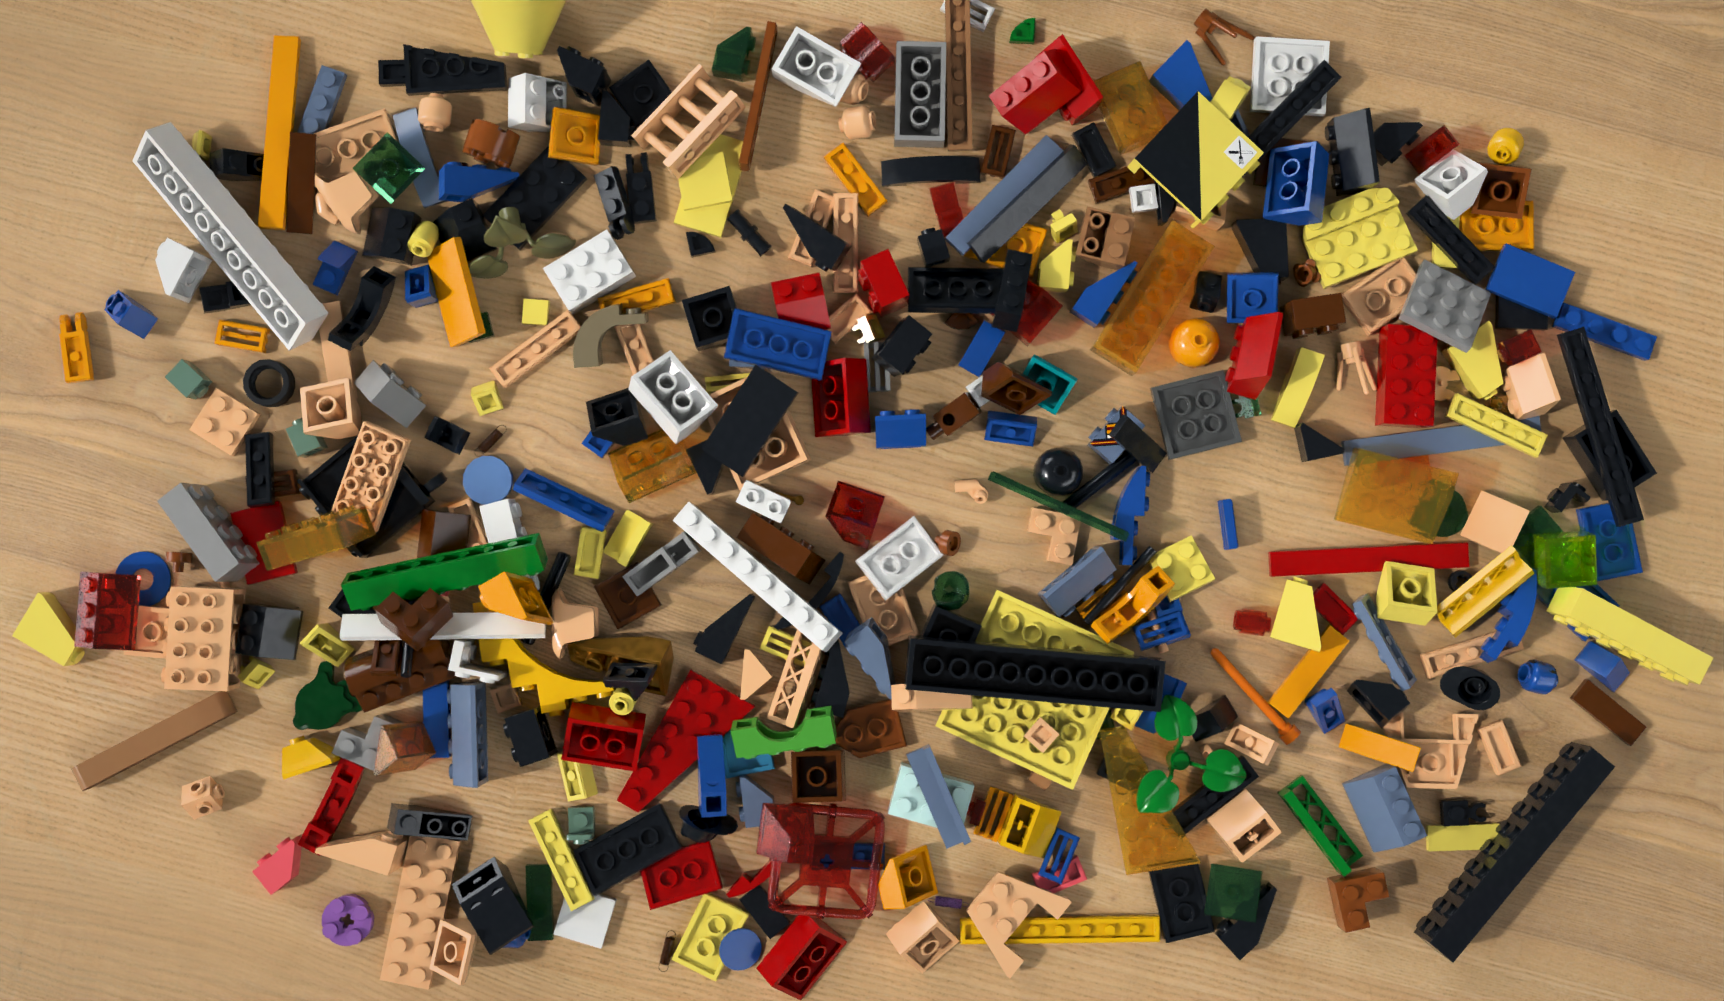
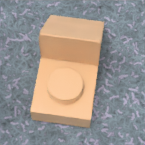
M1237 722L1234 723L1224 743L1267 766L1279 745L1274 740Z

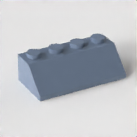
M486 682L454 683L450 685L451 689L447 691V702L451 704V714L448 715V728L452 729V739H449L448 750L449 754H452L453 763L449 766V777L453 779L454 786L478 788L489 781Z

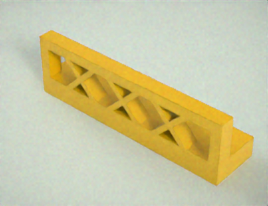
M1511 545L1438 604L1435 616L1456 638L1535 573L1520 558L1517 550Z

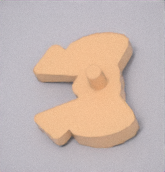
M1443 366L1436 367L1435 401H1452L1456 393L1446 389V387L1448 386L1447 381L1460 380L1456 370L1450 371V369Z

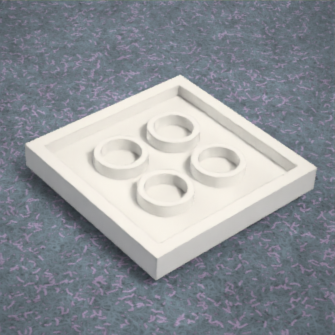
M1256 36L1253 46L1250 112L1271 113L1323 60L1329 64L1330 41ZM1327 93L1305 114L1306 116L1323 117L1326 114Z

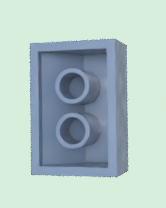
M1094 546L1037 594L1056 617L1061 615L1067 617L1076 609L1074 605L1081 599L1086 601L1094 595L1095 591L1093 589L1100 583L1104 586L1114 578L1112 573L1117 569L1101 546Z
M1386 763L1342 783L1374 853L1404 847L1427 836L1395 766Z

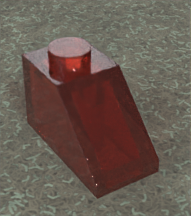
M1532 329L1517 333L1497 343L1499 347L1497 349L1498 357L1502 363L1506 362L1507 366L1514 365L1542 352Z

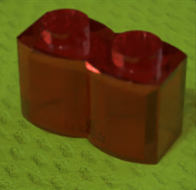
M862 22L840 41V51L861 63L857 72L864 75L865 80L869 78L874 82L895 63L894 55Z

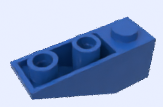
M448 162L439 170V200L464 202L471 198L474 199L513 183L519 177V172H511L510 168L504 167L493 170L487 169L485 165H472V167L462 166L460 162Z
M1134 261L1087 287L1072 307L1070 313L1093 328L1098 323L1103 325L1111 314L1107 310L1112 302L1117 304L1124 294L1121 288L1125 282L1130 284L1138 271L1134 268L1138 262Z
M722 734L697 736L698 803L701 817L727 816Z

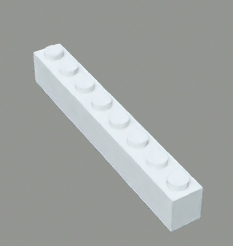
M688 502L673 519L679 527L822 651L827 652L843 634L697 506Z

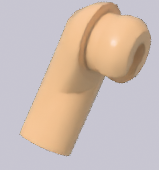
M316 192L314 203L317 214L336 226L340 220L332 212V209L320 192Z

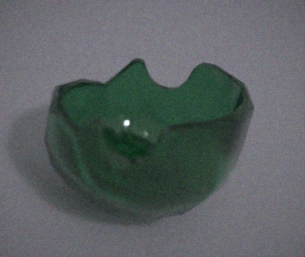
M948 571L935 578L932 597L938 607L949 611L960 609L967 603L970 589L964 574Z

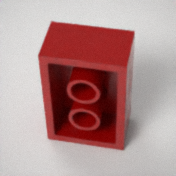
M889 249L860 261L858 280L863 291L868 290L869 292L868 302L874 314L879 313L880 318L908 306L909 293Z

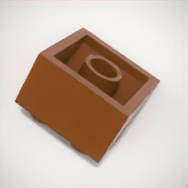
M1476 162L1487 168L1488 173L1473 206L1470 207V213L1522 219L1532 169L1521 166Z

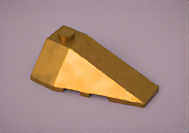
M642 636L585 639L567 643L570 660L596 672H601L602 670L607 672L612 662L657 664L658 668L644 692L662 696L667 695L674 660L670 640Z

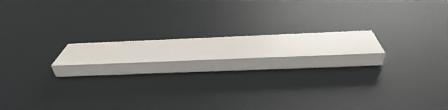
M499 612L452 613L453 617L430 640L545 638L546 624L521 620ZM342 614L339 636L341 641L402 640L381 624L377 614Z

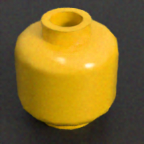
M1513 128L1498 130L1492 136L1487 147L1490 159L1500 165L1513 163L1518 159L1524 147V138L1520 132Z

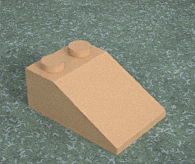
M389 830L331 840L316 848L315 853L388 876L401 867L409 838L393 834Z

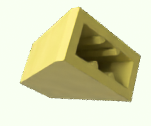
M1490 321L1479 325L1472 347L1467 353L1451 345L1441 351L1452 369L1457 371L1461 382L1474 400L1480 398L1487 400L1498 393L1496 388L1503 384L1493 326Z
M1293 577L1292 581L1287 579L1270 638L1320 652L1321 641L1312 586H1308V581L1301 578Z
M50 592L37 593L12 635L62 666L77 664L85 654L84 648L87 645V642L54 594Z

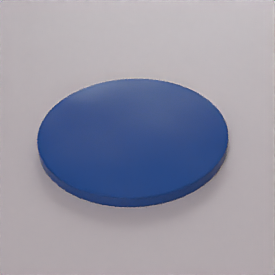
M734 929L721 941L719 947L720 958L724 965L732 970L748 969L760 957L762 950L761 941L757 934L750 929Z

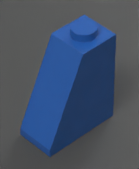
M1188 40L1170 56L1149 80L1178 110L1197 91L1209 102L1213 99L1191 43Z

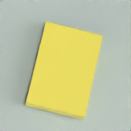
M712 893L703 894L671 960L716 982L724 967V963L719 955L721 941L730 931L743 928L749 912Z

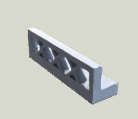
M925 745L907 753L906 756L946 849L961 842L964 845L970 843V837L930 745Z

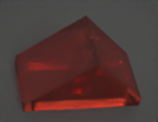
M1443 125L1404 156L1420 175L1456 148L1459 142L1447 127Z

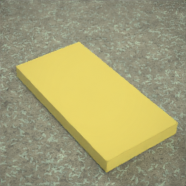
M720 134L701 156L724 152L732 198L734 199L742 173L739 167V159L743 141ZM681 197L674 224L722 238L732 202L684 211Z

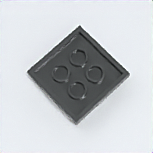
M1224 370L1150 388L1168 460L1242 442L1230 393L1227 392L1228 385L1225 381Z

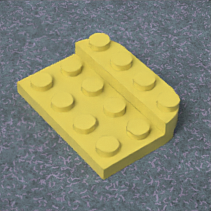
M1385 187L1367 189L1324 207L1321 223L1304 225L1302 242L1309 258L1316 262L1315 268L1321 275L1320 283L1323 289L1416 253L1418 249L1398 208L1400 202L1390 189Z

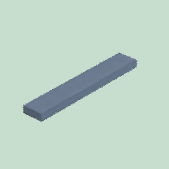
M1046 135L945 237V240L958 253L964 256L971 249L967 243L1064 150Z

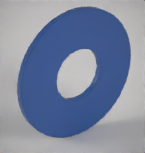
M136 552L124 558L119 564L115 573V586L120 597L128 604L152 606L159 603L167 595L171 586V572L167 563L160 556L151 552ZM142 568L148 569L154 579L152 586L147 590H139L133 584L134 573Z

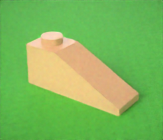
M904 684L891 685L892 710L897 712L973 709L972 695L906 690Z

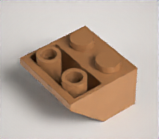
M1087 206L1075 255L1097 266L1114 270L1123 268L1136 218Z

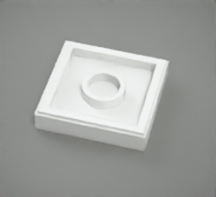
M599 894L594 896L595 899L571 911L564 898L553 934L601 949L617 899Z

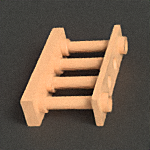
M700 64L687 75L679 86L631 135L643 150L651 144L664 155L666 159L662 163L677 179L684 174L746 108L739 96L732 90L726 96H723L709 85L708 82L711 78ZM700 90L717 103L709 114H706L691 102ZM683 108L700 121L691 132L674 119ZM666 126L683 139L674 150L657 137Z

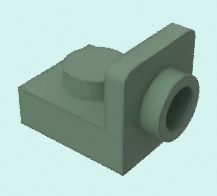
M594 806L568 808L569 833L567 834V840H573V844H587L589 840L595 837Z

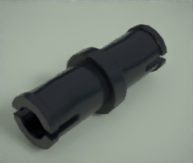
M739 209L729 216L727 221L742 235L740 238L743 241H747L760 257L772 247L759 234L756 225L752 226L740 213Z

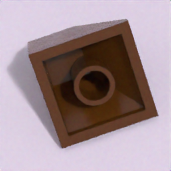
M999 361L983 371L981 397L1018 415L1023 414L1052 396L1051 390Z

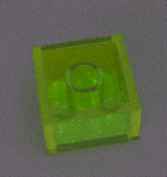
M1571 531L1533 535L1534 568L1537 570V585L1546 589L1597 585L1595 534L1586 531Z

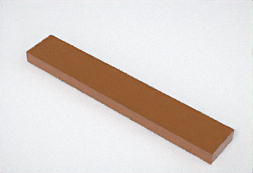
M767 21L739 159V167L742 171L749 172L751 168L778 34L776 22Z

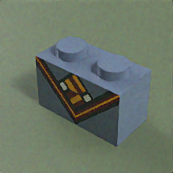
M1123 406L1118 410L1113 408L1104 418L1107 423L1102 428L1097 426L1088 437L1091 441L1087 446L1108 464H1112L1124 451L1109 436V433L1121 416L1129 417L1141 429L1145 427L1140 420Z

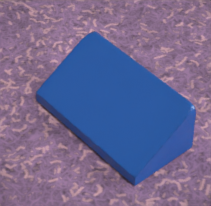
M988 411L984 440L1033 447L1037 429V417Z

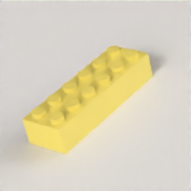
M1559 585L1546 612L1554 615V621L1565 626L1569 624L1576 627L1575 632L1586 637L1592 636L1596 638V643L1606 648L1612 647L1617 649V654L1630 660L1632 658L1638 660V665L1651 671L1661 672L1659 676L1671 682L1677 681L1684 685H1688L1690 682L1700 685L1713 660L1712 656L1583 588Z

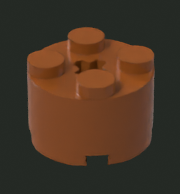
M473 119L462 152L474 157V160L488 164L490 161L499 168H510L520 135L509 129L506 132L499 128L500 126L497 124Z

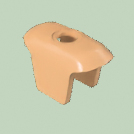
M352 172L334 181H330L316 173L315 186L332 209V212L348 231L361 234L360 216L380 196L364 172Z
M558 587L551 600V618L554 622L551 630L553 651L559 659H562L568 647L567 643L599 636V608L568 602L563 590Z

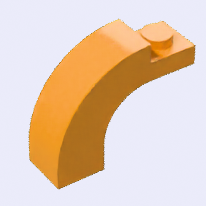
M1159 566L1155 567L1140 578L1133 590L1122 601L1096 619L1091 627L1109 644L1117 637H1122L1142 621L1166 597L1175 583Z

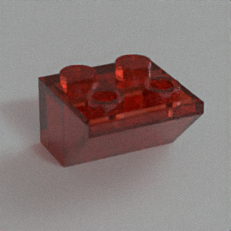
M1028 280L1022 316L1017 332H1010L1028 347L1063 305L1046 290Z

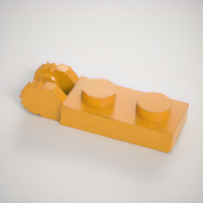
M78 312L75 314L76 331L72 332L69 315H60L61 334H59L66 383L71 384L94 380L87 331L88 326L84 313Z

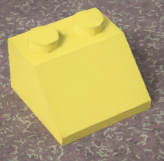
M1386 561L1376 594L1377 618L1426 626L1437 613L1434 568Z

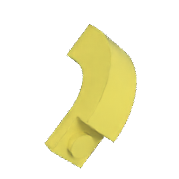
M1229 76L1227 80H1224L1210 103L1231 121L1251 87L1242 80Z

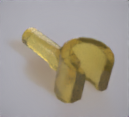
M1496 396L1490 398L1491 404L1487 407L1495 411L1501 410L1511 414L1508 406L1503 404L1502 398Z

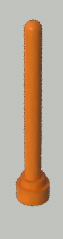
M1218 648L1211 650L1210 654L1279 729V738L1286 745L1293 742L1301 734V731L1295 724L1286 723Z

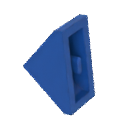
M429 264L405 271V300L415 308L439 302Z
M1589 641L1574 659V661L1612 692H1615L1630 674L1620 657L1592 641Z

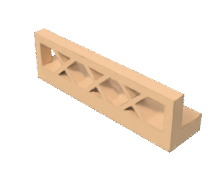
M798 629L767 719L793 729L799 726L805 718L818 682L821 664H824L827 656L813 642L812 645L804 649L801 642L803 634ZM802 655L805 660L804 669L796 672L793 666L794 659ZM794 678L797 689L795 693L788 696L785 686L789 680ZM786 702L789 708L787 719L775 716L778 706Z

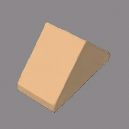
M751 648L744 649L741 700H746L773 677V674Z

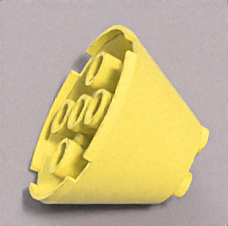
M471 0L495 50V55L509 56L510 53H518L519 58H533V55L543 54L566 0Z

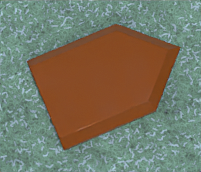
M892 699L848 709L836 727V745L857 758L907 746L899 712L892 710Z

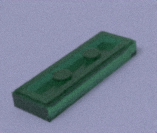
M527 864V912L534 925L531 928L528 941L553 940L552 870L549 864Z

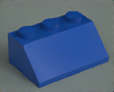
M1317 141L1270 150L1263 210L1264 219L1298 226L1322 222L1329 153Z

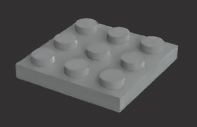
M1424 259L1418 268L1399 319L1467 353L1474 342L1491 292Z

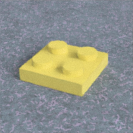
M1192 535L1158 551L1148 562L1152 569L1159 566L1175 583L1166 595L1169 602L1215 580Z

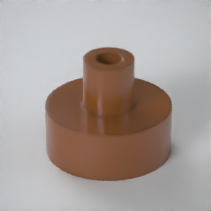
M945 530L941 536H936L935 544L938 545L940 553L954 556L958 552L961 544L958 532Z
M166 552L165 562H173V572H183L184 563H192L193 553Z

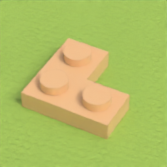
M1032 507L1027 532L1051 536L1047 561L1072 566L1081 517Z

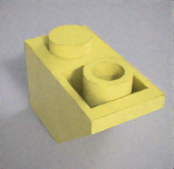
M1066 240L1040 262L1036 290L1066 293L1069 286H1073L1074 272L1070 271L1071 262H1075L1076 247H1072L1073 240Z

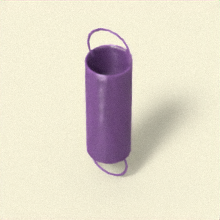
M936 896L934 899L935 906L959 909L962 906V899Z

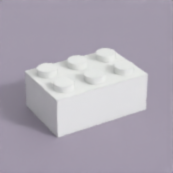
M607 229L543 268L567 309L573 315L597 301V298L607 295L636 277Z

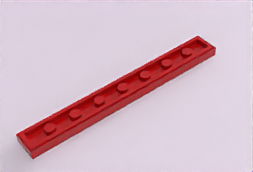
M1468 543L1268 552L1269 577L1381 572L1386 561L1434 569L1470 567Z

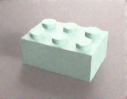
M901 762L889 803L888 814L937 828L911 765ZM942 774L964 824L974 784L971 781Z

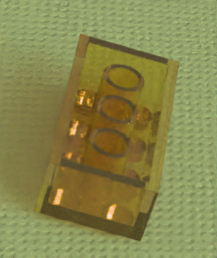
M350 505L336 512L331 511L316 518L311 517L302 520L300 524L291 523L281 527L282 532L280 529L265 534L266 539L256 543L268 571L347 548L376 535L366 506L355 509L354 505Z

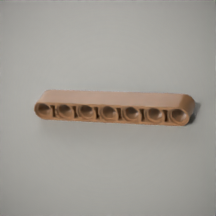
M228 691L217 692L74 766L71 770L81 790L85 791L238 711Z

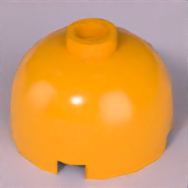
M1198 318L1188 319L1177 325L1169 339L1170 353L1175 361L1189 368L1203 367L1212 361L1218 353L1220 344L1219 334L1215 327L1208 321Z

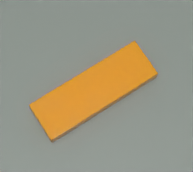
M841 143L824 156V160L848 192L858 193V205L867 217L888 202L844 143Z
M669 278L597 298L600 310L610 305L622 303L623 313H626L627 308H641V312L676 303Z
M1347 723L1338 746L1339 748L1411 772L1414 771L1421 749L1420 747Z

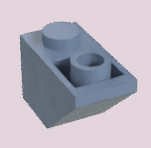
M748 775L740 776V782H736L737 797H742L743 807H739L740 821L745 822L746 828L775 825L777 818L774 796Z

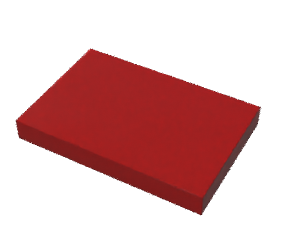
M276 501L275 505L248 508L230 513L233 525L237 526L243 534L241 539L246 545H250L256 551L257 557L255 558L260 563L245 574L247 585L298 573L281 501Z
M711 840L706 843H696L683 847V849L640 872L650 910L723 889Z

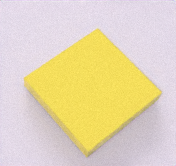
M724 152L700 156L678 179L684 211L733 202Z

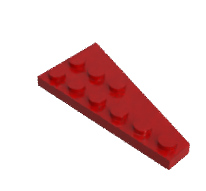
M691 669L638 761L636 772H632L617 801L636 812L642 810L698 759L697 736L725 735L731 729L733 720L742 719L755 705L747 700H741L740 696Z

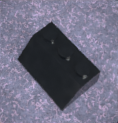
M1370 108L1331 119L1325 127V138L1330 144V150L1328 151L1329 164L1333 167L1331 185L1336 190V196L1357 194L1373 188L1380 182Z

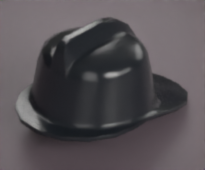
M1465 666L1454 667L1446 671L1440 680V689L1444 695L1474 710L1492 708L1500 698V688L1497 682L1489 677L1486 672Z
M685 805L679 811L680 818L683 821L681 835L698 843H706L717 835L732 834L738 828L737 821L728 814L727 816L701 817L699 807L694 805Z

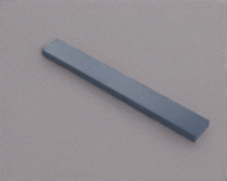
M1539 416L1519 420V422L1541 431ZM1465 425L1341 441L1342 448L1345 449L1343 452L1344 466L1506 445Z

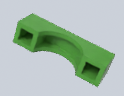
M832 706L807 709L801 724L789 731L772 730L766 727L758 717L733 720L731 727L736 758L744 757L745 759H752L762 754L778 755L783 751L789 750L800 752L809 747L816 746L826 748L836 744L837 736Z

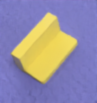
M626 510L603 552L617 560L621 565L629 567L653 523L630 510Z

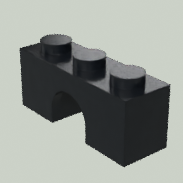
M1008 249L1000 280L1001 287L992 327L1017 332L1023 311L1032 254Z

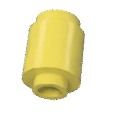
M422 221L417 224L408 241L409 250L419 257L431 255L439 238L438 227L430 221Z
M616 688L609 699V706L614 713L627 715L633 710L637 700H633L628 688Z

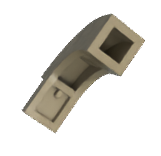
M620 303L610 305L592 314L583 323L576 335L573 347L574 368L602 365V340L606 332L611 327L617 325L645 324L649 322L648 312H641V308H627L626 313H623V304Z

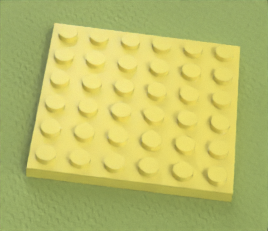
M999 590L995 592L976 638V641L1124 655L1134 654V651L1114 642L1107 644L1100 636ZM972 695L973 709L942 710L935 726L1073 790L1109 707ZM1040 717L1059 733V736L1044 753L1024 737L1025 733Z

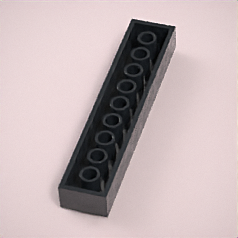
M909 635L904 686L906 690L1161 712L1166 661L1158 657Z
M1575 742L1562 747L1559 752L1560 756L1554 763H1550L1544 769L1542 778L1529 787L1528 794L1523 801L1517 802L1512 808V814L1508 819L1499 823L1496 828L1498 835L1494 840L1488 839L1480 848L1479 854L1466 863L1464 866L1465 871L1460 877L1451 881L1448 886L1449 890L1445 895L1439 897L1433 903L1431 912L1418 921L1417 928L1414 931L1416 935L1451 962L1458 958L1615 768L1612 763L1594 748Z

